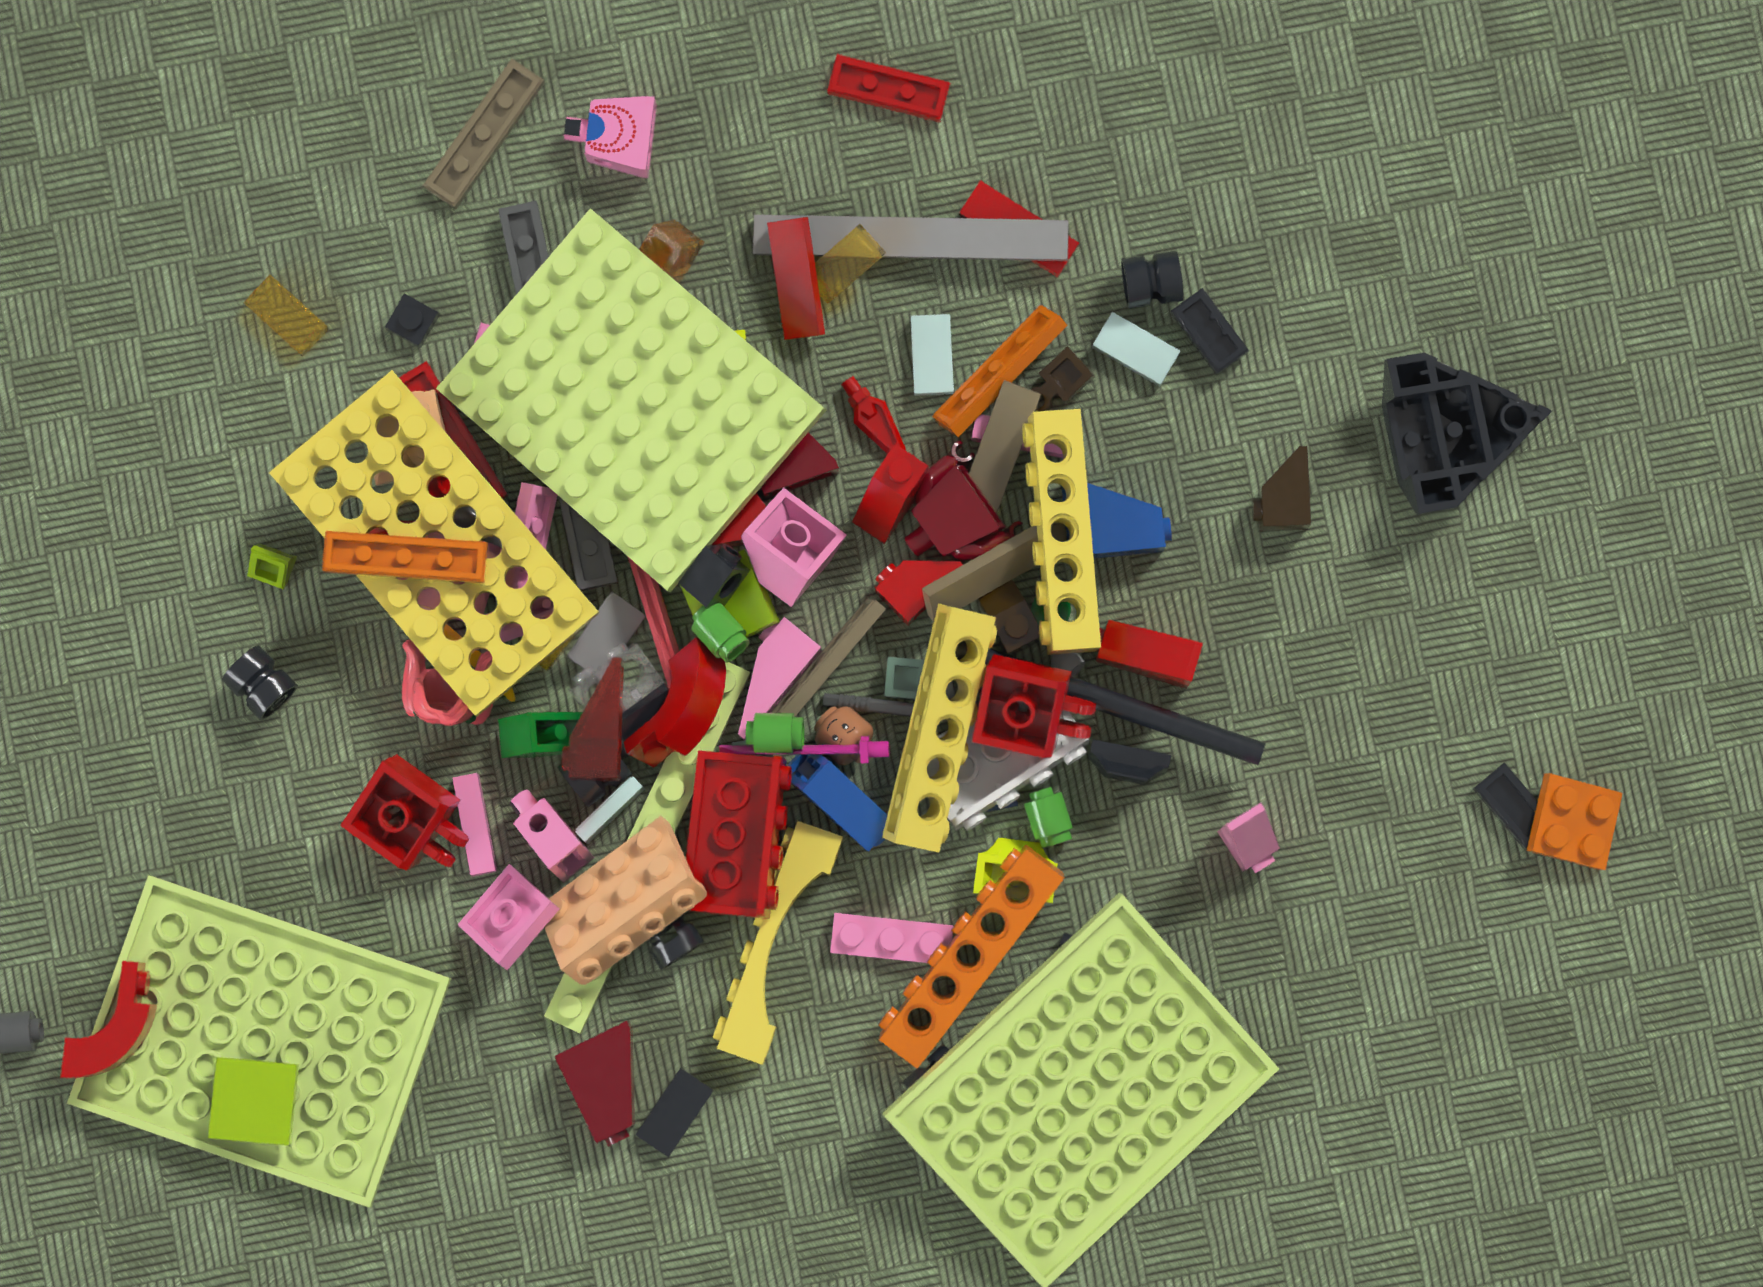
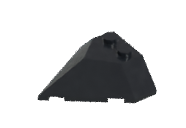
M1425 352L1388 358L1384 361L1382 410L1398 485L1417 515L1457 508L1553 410L1540 404L1536 406L1518 398V394L1462 369L1456 370L1437 361L1438 358Z

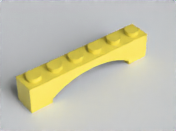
M797 821L795 829L787 827L781 843L783 851H786L781 870H775L773 886L779 887L778 906L776 910H771L770 919H754L753 925L760 928L755 942L747 940L740 959V963L746 965L742 979L734 978L729 989L726 1001L733 1004L728 1018L720 1016L713 1035V1039L719 1040L717 1049L764 1065L777 1028L769 1024L765 1002L766 970L775 936L785 915L799 895L822 874L831 876L843 842V836Z

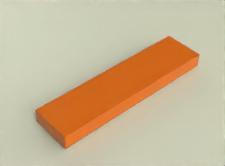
M1040 305L932 417L940 426L956 437H959L998 397L1003 381L1006 380L1012 383L1068 325L1059 315Z
M325 531L322 571L325 573L485 584L488 543Z

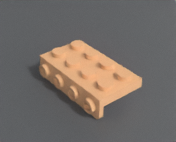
M660 816L551 896L549 899L559 910L546 924L544 929L560 969L579 984L585 985L599 977L603 972L629 955L652 936L662 931L663 928L682 914L692 909L706 897L707 892L704 886L694 878L671 824Z

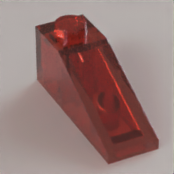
M621 657L612 658L570 736V746H563L562 770L569 771V778L571 780L620 781L624 660Z

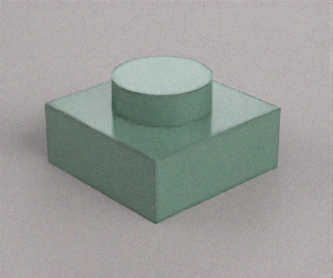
M888 657L884 698L915 700L925 660Z

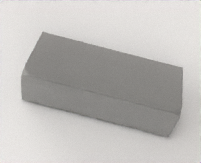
M614 592L608 595L598 610L599 614L590 621L567 654L568 659L600 681H602L646 617V615Z

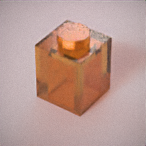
M670 220L653 224L639 250L673 278L687 274L705 242L677 220Z

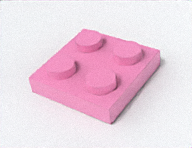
M508 864L457 925L500 966L508 970L558 912L559 908L516 868Z

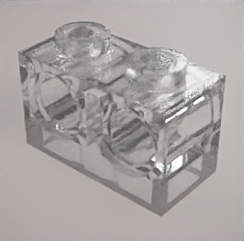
M621 642L604 655L608 661L596 670L592 665H589L572 677L575 685L570 687L568 691L597 729L605 726L665 683L637 643H632L627 647L624 642ZM631 659L638 664L640 673L634 682L628 683L622 679L620 668L625 661ZM595 683L603 684L608 693L606 701L599 706L593 705L588 699V690Z

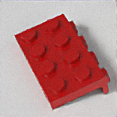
M698 750L686 861L694 878L704 886L707 895L688 911L770 919L771 910L777 909L779 887L773 886L775 870H781L783 862V846H778L779 830H785L788 816L787 806H782L783 792L790 789L792 780V767L786 766L787 760L784 757Z

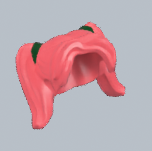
M410 639L406 640L402 645L406 652V664L402 682V702L406 713L411 717L420 718L431 724H442L445 726L459 725L463 722L474 725L483 724L489 717L493 704L476 717L435 668L426 669L425 656ZM489 651L479 656L474 670L484 671L490 667L492 655Z

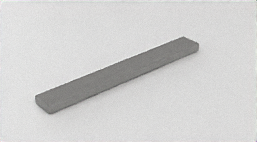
M754 215V255L772 256L768 222L808 217L814 256L1068 261V220Z

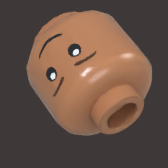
M847 706L829 708L821 715L814 727V730L817 732L815 736L816 745L859 744L861 736H869L870 742L874 734L871 724L853 708ZM826 754L838 765H847L853 761L860 763V754Z

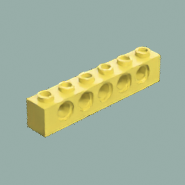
M1081 409L1032 412L1028 417V423H1023L1022 437L1024 447H1030L1031 462L1026 463V482L1028 487L1033 486L1035 502L1029 503V519L1031 526H1037L1038 542H1033L1032 556L1034 566H1040L1041 581L1036 582L1037 605L1044 606L1045 621L1039 622L1041 645H1047L1048 655L1095 652L1101 648ZM1045 445H1057L1063 453L1062 461L1057 463L1049 461L1044 454ZM1052 483L1060 484L1066 491L1065 501H1053L1047 493L1048 485ZM1053 523H1062L1068 528L1070 533L1068 541L1060 542L1053 538L1051 534V525ZM1064 562L1072 568L1073 578L1071 581L1064 582L1056 577L1054 573L1056 563ZM1060 602H1069L1075 607L1076 618L1074 621L1068 622L1060 618L1057 611Z
M938 603L882 838L897 844L939 852L941 843L943 844L947 840L950 828L947 818L950 806L955 803L959 792L957 777L959 768L965 763L968 755L966 739L969 727L973 726L977 718L978 706L975 702L978 690L984 684L987 668L985 661L988 648L990 649L996 639L997 629L994 625L996 617ZM961 641H965L967 653L961 660H957L955 655L956 647ZM952 680H956L958 684L957 693L953 698L948 699L946 687ZM946 719L949 726L948 731L942 738H938L936 733L937 726L940 721ZM937 758L939 769L934 776L929 777L927 766L931 760ZM928 797L930 801L929 810L924 815L919 816L917 811L918 804L922 799Z

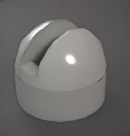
M1077 653L1054 654L1051 659V667L1072 671V677H1075L1085 665V661Z

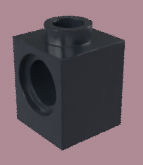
M707 545L678 583L706 608L717 603L725 606L750 569L740 561L742 559L740 553L729 545Z

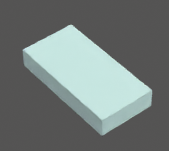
M1114 312L1111 313L1092 345V348L1159 387L1180 353V350Z
M950 314L911 316L914 396L954 394Z
M629 777L576 828L575 832L585 843L589 844L645 788L634 777Z

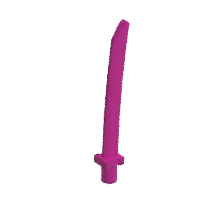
M861 736L859 744L804 745L803 749H794L793 753H754L753 745H720L719 752L765 755L860 754V763H869V758L889 757V741L869 742V736Z

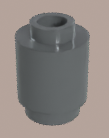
M33 1011L0 1013V1054L35 1051L38 1042H43V1021L41 1018H36Z

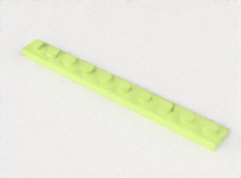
M725 662L726 681L724 693L710 728L696 747L686 756L674 751L666 757L627 840L660 816L671 824L676 834L693 798L698 750L715 751L751 672L730 662ZM613 966L585 985L579 984L564 973L544 1017L581 1034Z

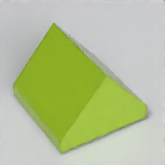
M263 544L253 545L247 576L284 589L297 557Z

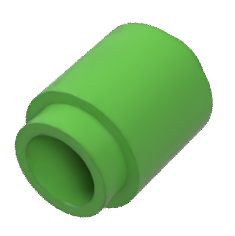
M721 603L714 604L709 608L703 605L693 615L694 623L691 630L716 658H722L726 663L731 662L748 647L749 640L745 637V629Z
M755 713L754 721H747L746 744L753 745L754 753H793L794 749L804 748V717H794V713Z
M1047 787L1029 793L1031 801L1024 803V807L1035 840L1039 839L1041 847H1049L1072 839L1069 829H1072L1073 826L1062 792L1053 793L1052 787Z

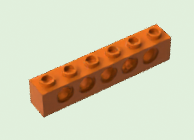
M1026 844L1020 852L1013 848L1000 865V868L1005 872L996 883L989 880L975 898L980 902L971 915L966 911L961 915L951 929L956 934L947 947L942 943L938 945L927 960L931 968L925 976L921 978L916 975L902 993L907 997L905 1002L898 1010L892 1006L878 1024L883 1029L879 1040L917 1069L1064 880V873ZM1012 881H1022L1028 886L1029 893L1024 899L1013 900L1006 893L1007 885ZM995 912L1003 917L1005 923L1000 930L990 932L982 926L981 920L988 913ZM966 944L974 945L978 948L980 957L973 963H964L957 956L958 949ZM940 976L950 977L955 982L956 988L948 995H941L933 988L934 980ZM915 1008H924L930 1013L931 1021L925 1026H916L910 1022L909 1013Z

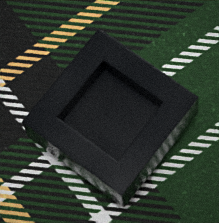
M404 293L385 328L421 348L440 314L438 311Z

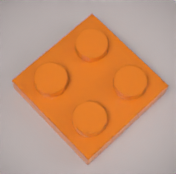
M1544 773L1527 851L1597 870H1606L1623 793L1559 775Z

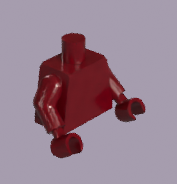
M962 441L955 442L948 456H943L929 468V473L914 496L917 505L912 509V513L921 526L904 539L911 551L918 557L935 545L943 556L953 555L958 560H973L1014 537L1013 529L1023 524L1021 521H1015L1005 528L1006 525L965 469L974 457V453L972 452L967 458H960L956 454L963 444Z

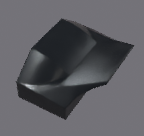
M1093 739L1088 759L1105 778L1145 785L1166 774L1170 765L1171 755Z

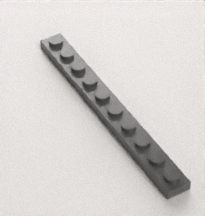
M537 200L498 209L516 294L549 257ZM559 497L578 588L581 591L618 584L609 539Z

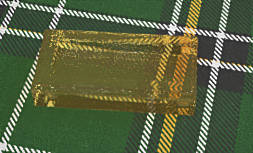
M860 223L815 262L819 294L827 304L886 253Z
M271 274L243 302L302 357L329 329L325 323Z

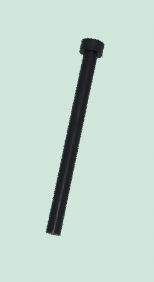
M961 641L956 647L955 655L957 660H961L967 653L965 641ZM988 648L985 664L986 666L988 665L993 654L1018 660L1022 659ZM1072 676L1070 678L1067 695L1094 702L1097 711L1257 766L1260 763L1266 745L1264 742Z

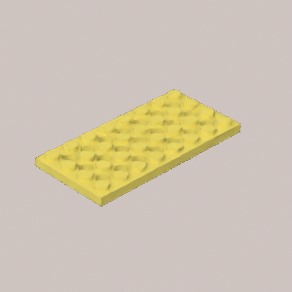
M393 370L269 472L324 538L325 531L368 534L375 528H383L389 535L425 538L432 532H438L444 535L445 539L482 542L487 537H496L502 542L501 553L495 558H487L485 584L470 582L455 584L451 581L412 578L399 580L395 577L356 575L476 717L599 614L593 604ZM392 416L398 420L399 429L394 436L382 437L378 434L377 424L383 417ZM354 442H362L368 447V455L360 463H352L346 457L347 448ZM417 446L424 450V461L418 467H408L403 463V453L409 447ZM329 467L336 470L337 482L333 487L322 489L317 486L315 478L321 469ZM380 472H388L394 478L392 489L386 493H377L372 488V480ZM438 476L447 478L451 485L449 493L441 498L431 496L428 491L430 481ZM349 498H358L363 503V511L355 519H347L341 513L343 502ZM406 502H413L420 509L418 519L410 524L399 521L397 515L399 507ZM465 506L473 508L476 512L474 524L468 528L458 527L454 522L455 512ZM513 567L524 568L528 573L527 583L519 589L510 588L505 581L507 572ZM427 588L436 589L440 593V603L433 610H424L418 604L419 594ZM482 593H491L497 599L496 609L488 615L480 614L475 609V600ZM537 598H549L554 604L553 613L546 619H538L532 615L531 606ZM451 619H461L466 624L465 635L457 641L447 639L444 634L445 624ZM516 623L522 627L523 637L519 643L507 645L502 642L500 633L506 624ZM478 649H486L492 655V663L484 671H476L470 665V656Z

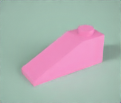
M785 617L779 624L776 623L764 629L759 636L763 643L758 648L738 733L744 741H746L747 721H754L755 713H770L822 652L821 647Z
M1261 803L1217 831L1242 872L1250 867L1255 873L1259 872L1275 861L1272 853L1280 849L1266 810Z

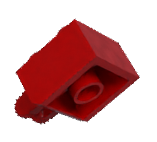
M993 654L986 668L972 742L1036 757L1051 758L1056 749L1059 734L1080 739L1090 738L1091 727L1083 723L1062 719L1063 712L1069 711L1081 715L1095 714L1096 704L1067 695L1072 671ZM1018 701L1024 702L1029 706L1026 712L1019 710Z
M398 754L381 762L340 825L392 864L406 871L418 865L425 854L445 867H452L456 858L449 850L435 841L438 834L458 847H465L469 841L468 836L448 821L461 800ZM401 809L403 810V812H404V814H405V818H404V819H402V818L399 816L400 813H401Z

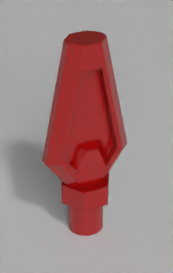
M854 376L844 381L841 386L849 396L847 401L852 408L854 407V424L886 454L890 452L894 444L906 450L886 402L870 396L871 394L866 387L862 388Z

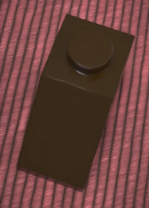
M1299 446L1261 487L1258 492V498H1252L1253 522L1260 521V532L1308 530L1311 526L1307 446Z
M1013 580L977 599L985 615L996 617L994 623L997 629L996 638L1005 654L1012 656L1040 642L1039 625Z

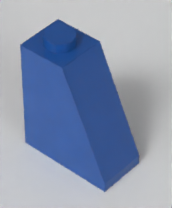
M1087 483L1094 559L1163 552L1166 547L1165 541H1172L1170 518H1163L1162 507ZM1061 486L1063 501H1065L1066 491ZM1066 527V536L1068 541L1070 533L1068 528Z
M821 754L796 755L787 765L792 767L791 784L856 843L869 851L873 846H878L885 840V838H882L887 814Z

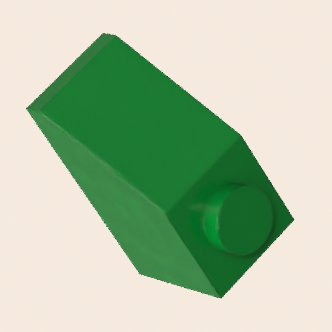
M528 712L498 719L501 758H534L584 752V746L592 740L589 712Z

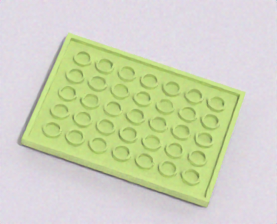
M591 208L436 388L668 592H671L676 587L704 547L713 544L827 411Z
M148 875L91 1035L102 1030L115 1013L118 1002L122 961L146 963L145 971L150 972V987L147 996L142 995L141 1003L157 1005L152 1027L138 1050L121 1065L100 1075L76 1078L67 1104L369 1208L372 1207L451 978ZM217 1057L299 1064L291 1145L208 1138Z
M1118 893L882 1114L1042 1287H1048L1270 1079L1279 1068L1121 893Z

